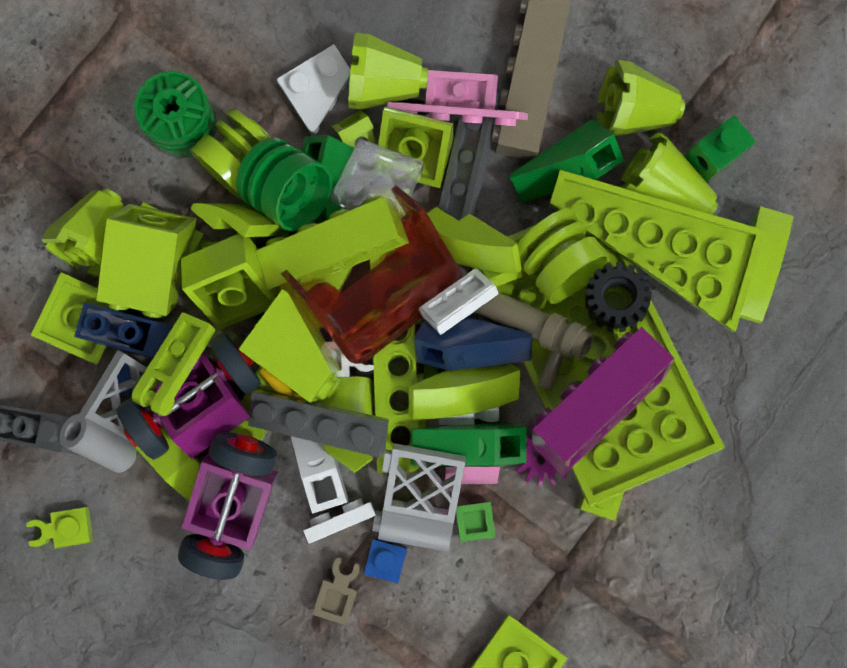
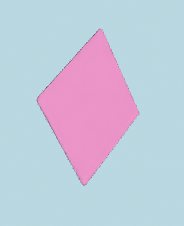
M446 467L445 480L455 475L457 467ZM464 467L461 484H497L500 467Z

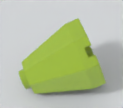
M355 33L352 49L354 57L350 69L349 108L367 109L387 104V102H397L419 97V89L427 88L428 68L422 67V58L370 34Z
M617 60L614 62L616 66L607 68L598 98V103L605 102L604 113L597 111V122L612 132L614 136L669 127L683 116L685 101L682 99V95L677 88L629 61Z
M109 189L91 191L47 228L41 239L43 243H47L45 246L47 251L73 268L78 269L79 264L89 266L90 268L86 273L94 277H100L106 219L124 207V204L120 202L122 200L121 197Z

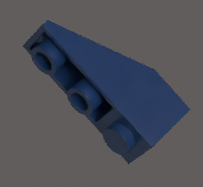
M84 303L74 337L153 359L173 326Z
M467 317L441 335L424 319L414 338L417 362L449 371L530 361L532 358V336L530 333Z

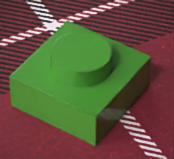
M491 502L457 506L456 517L460 542L496 538Z

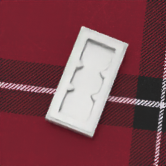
M475 268L422 305L419 310L423 318L441 335L499 293L496 286Z

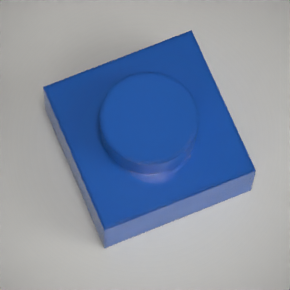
M373 539L364 574L398 584L407 548Z

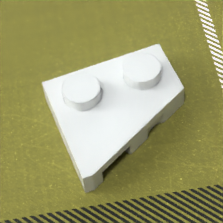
M333 44L277 78L279 86L311 136L318 132L322 120L328 111L332 110L337 102L338 95L349 83L350 68Z

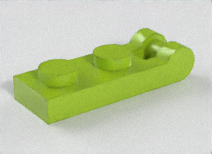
M182 312L134 388L132 401L143 407L149 405L153 412L162 416L168 415L174 406L176 394L215 333V328L210 323ZM158 383H161L162 385L156 393L155 388Z

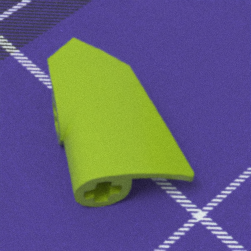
M358 376L337 377L341 384L329 399L326 397L324 400L314 401L374 415V381L367 377ZM323 444L324 450L328 455L353 473H356L373 460V456Z

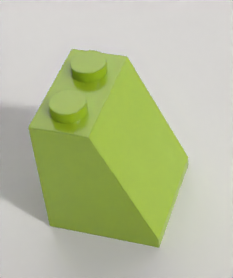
M133 204L126 205L106 219L97 301L108 303L110 308L116 310L132 308L141 310L144 315L159 318L167 316L177 304L182 283L181 258L189 254L197 218Z
M282 289L239 350L310 403L321 399L324 400L326 397L329 399L341 384V381L337 379L341 373V368L326 345L325 339L301 296L295 292Z

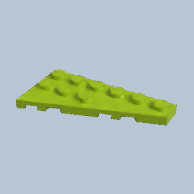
M559 171L549 204L550 207L556 211L571 208L578 217V222H582L587 228L586 232L730 332H736L765 230L570 172Z

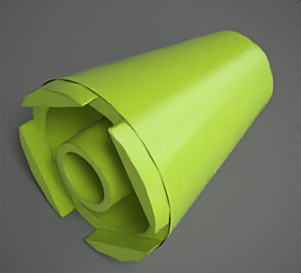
M659 132L649 139L653 145L648 150L640 148L621 177V180L626 184L619 187L713 215L718 207V203L715 202L717 199L715 191L667 136Z

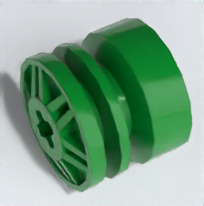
M177 71L160 72L147 79L137 92L134 101L135 118L153 145L165 155L176 158L193 157L190 150L205 134L212 137L215 136L217 130L215 126L217 123L216 112L200 83L190 75ZM177 107H179V110L177 112L171 111L168 114L167 111L169 110V108L175 110Z
M277 137L264 139L253 146L244 157L236 178L237 194L244 203L253 207L259 213L265 214L269 220L281 228L292 232L297 231L303 225L313 223L319 217L330 199L333 186L332 175L326 165L309 155L303 154L300 149Z

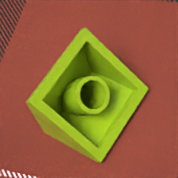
M385 107L374 172L440 188L454 141L453 123Z

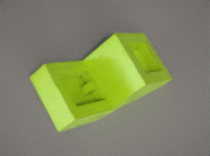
M160 425L161 432L169 445V450L166 453L152 460L138 446L135 448L171 487L186 500L190 501L201 462L196 457L191 459L171 439L164 425Z

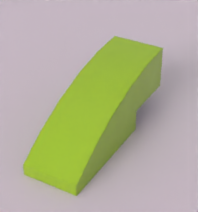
M760 206L751 218L750 226L763 229L765 232L740 318L759 324L762 323L782 265L794 216Z
M436 207L416 221L422 248L438 257L459 265L486 271L518 273L522 270L518 244L471 214L458 221Z
M509 363L478 367L476 369L447 370L409 386V416L412 419L455 417L489 410L518 400L520 369Z

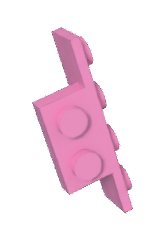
M428 70L425 105L387 102V108L418 115V112H428L429 118L442 121H450V114L462 115V122L480 124L483 122V117L495 118V125L516 126V119L528 120V113L495 110L498 75Z

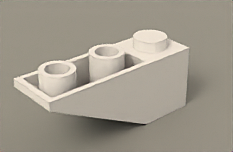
M291 436L301 479L312 514L348 503V495L337 460L325 452L323 444Z

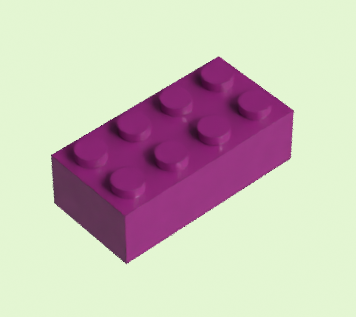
M643 327L638 329L633 335L629 331L626 332L613 346L615 352L607 360L603 356L597 359L587 370L589 376L580 385L577 382L572 383L561 394L560 398L563 401L553 411L548 407L533 421L535 427L532 430V446L562 476L578 463L667 377L675 358Z

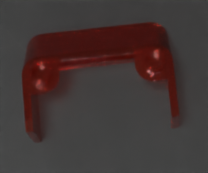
M397 185L391 188V191L406 214L401 218L409 241L408 244L396 248L393 254L341 294L334 285L328 282L318 283L306 291L287 269L281 273L306 309L342 354L354 364L368 361L423 318L419 308L462 278L461 270L425 209Z

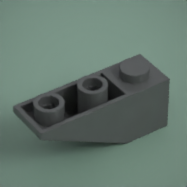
M0 405V441L78 455L60 444V431L70 417Z

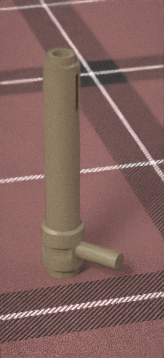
M434 263L424 264L419 269L422 289L436 295L464 277ZM498 292L497 296L474 312L511 329L514 328L530 333L533 339L539 341L540 346L551 350L538 385L546 389H552L563 358L583 360L592 346L593 333L587 331V327L578 322L568 323V319L557 313L550 315Z

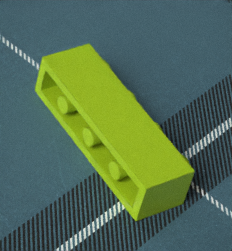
M372 196L363 200L360 207L352 210L336 211L329 216L330 219L320 224H306L298 228V233L287 238L276 237L267 241L266 247L256 250V255L268 291L279 294L282 289L295 291L408 244L409 241L396 204L386 196Z

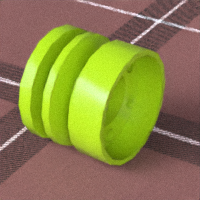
M231 108L225 116L234 128L232 129L221 120L215 124L223 137L221 142L205 134L190 152L222 186L242 201L236 189L238 169L244 157L253 146L271 137L254 120Z
M571 208L562 209L549 215L529 230L518 243L521 265H524V270L528 275L539 274L535 284L551 304L560 303L588 285L590 277L593 278L594 272L597 269L603 271L604 265L608 264L610 260L608 253L594 237L584 238L587 228L582 222H578V217Z

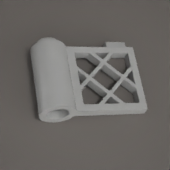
M117 350L81 412L71 416L64 423L59 436L60 444L64 448L113 472L121 473L129 469L136 460L137 449L123 432L124 426L117 415L116 408L121 404L119 393L131 388L134 390L142 377L139 371L144 374L147 367ZM124 363H126L130 367L131 379L118 384L117 375ZM111 397L112 410L102 415L96 414L95 412L102 400ZM151 406L143 407L146 411H149L151 414L153 413Z
M394 444L393 451L386 449L382 472L389 473L384 507L383 511L376 510L372 529L374 532H379L378 539L448 552L466 456ZM399 457L415 459L420 468L407 475L398 464ZM441 464L457 467L455 475L445 481H442L433 469ZM427 474L436 486L422 493L413 481ZM396 475L400 478L397 482H395ZM453 485V489L451 492L449 490V487ZM404 486L415 496L409 502L392 500L393 492ZM442 492L450 502L449 510L433 507L428 499Z

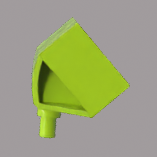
M239 233L222 241L210 242L204 240L199 246V251L181 258L182 290L219 330L267 311L278 296V294L267 289L256 255V250L259 249L249 237H243Z

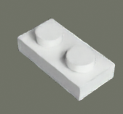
M358 499L342 506L344 513L331 519L328 512L309 520L311 528L303 530L308 543L310 544L376 516L372 502L364 505L362 499Z

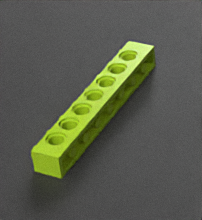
M410 191L368 192V198L377 195L386 196L396 204L409 241L408 244L370 259L375 416L389 419L385 451L386 449L393 451L394 444L391 441V435L396 428L404 427L409 431L414 428H426L425 419H412L409 416V407L399 412L393 410L390 406V399L394 394L402 392L409 396V386L424 380V373L416 372L415 325L422 324L419 310L421 304H414L413 290H420V270L413 269L412 256H419L418 235H411V222H416L418 215L417 201H410ZM391 256H399L405 261V265L399 271H391L385 266L387 259ZM392 290H401L405 293L406 300L399 306H393L386 300L388 293ZM394 324H402L407 328L408 333L403 340L394 341L387 335L388 329ZM403 358L408 362L409 369L406 374L395 376L390 373L389 364L393 359ZM385 453L377 457L378 474L387 473L382 472ZM399 457L398 464L405 473L413 472L420 468V465H410V458Z

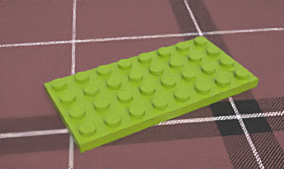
M534 226L510 235L508 238L518 244ZM586 232L584 238L594 236ZM596 239L610 256L608 264L610 263L612 268L616 267V262H622V268L627 269L629 264L633 265L630 261ZM522 265L521 278L496 287L498 292L550 315L553 313L562 315L568 319V323L578 322L586 326L587 331L594 335L592 346L583 360L563 358L552 389H546L538 385L551 350L540 346L539 341L532 338V358L530 361L523 362L544 410L549 407L553 411L563 401L560 398L561 394L572 383L577 382L580 385L589 376L587 370L602 356L607 360L615 352L613 348L615 343L628 331L633 335L638 329L643 327L675 358L667 377L571 468L589 507L722 451L725 448L652 300L650 301L645 318L642 322L639 321L635 328L626 327L625 332H619V328H614L613 332L607 331V326L602 325L601 328L598 327L596 319L593 318L591 320L588 316L589 310L585 308L587 286L570 298L560 303L551 304L535 284L539 274L528 275L524 270V265ZM612 286L604 293L606 304L613 309H624L632 302L630 292L622 286Z

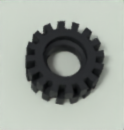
M616 262V267L613 268L610 263L606 264L603 271L597 269L594 272L593 278L590 277L586 288L585 308L589 310L588 316L591 320L593 318L596 319L598 327L601 328L602 325L607 326V331L613 332L614 328H619V332H625L626 327L629 326L631 329L635 328L639 321L642 322L645 318L652 298V291H649L651 286L649 280L644 281L645 274L641 270L638 273L634 272L635 266L630 264L628 269L622 268V262ZM612 286H622L630 292L632 302L624 309H613L604 300L605 291Z

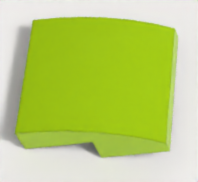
M193 203L191 210L213 229H235L243 237L286 236L290 233L289 230L281 228L269 220L265 214L259 213L246 203Z

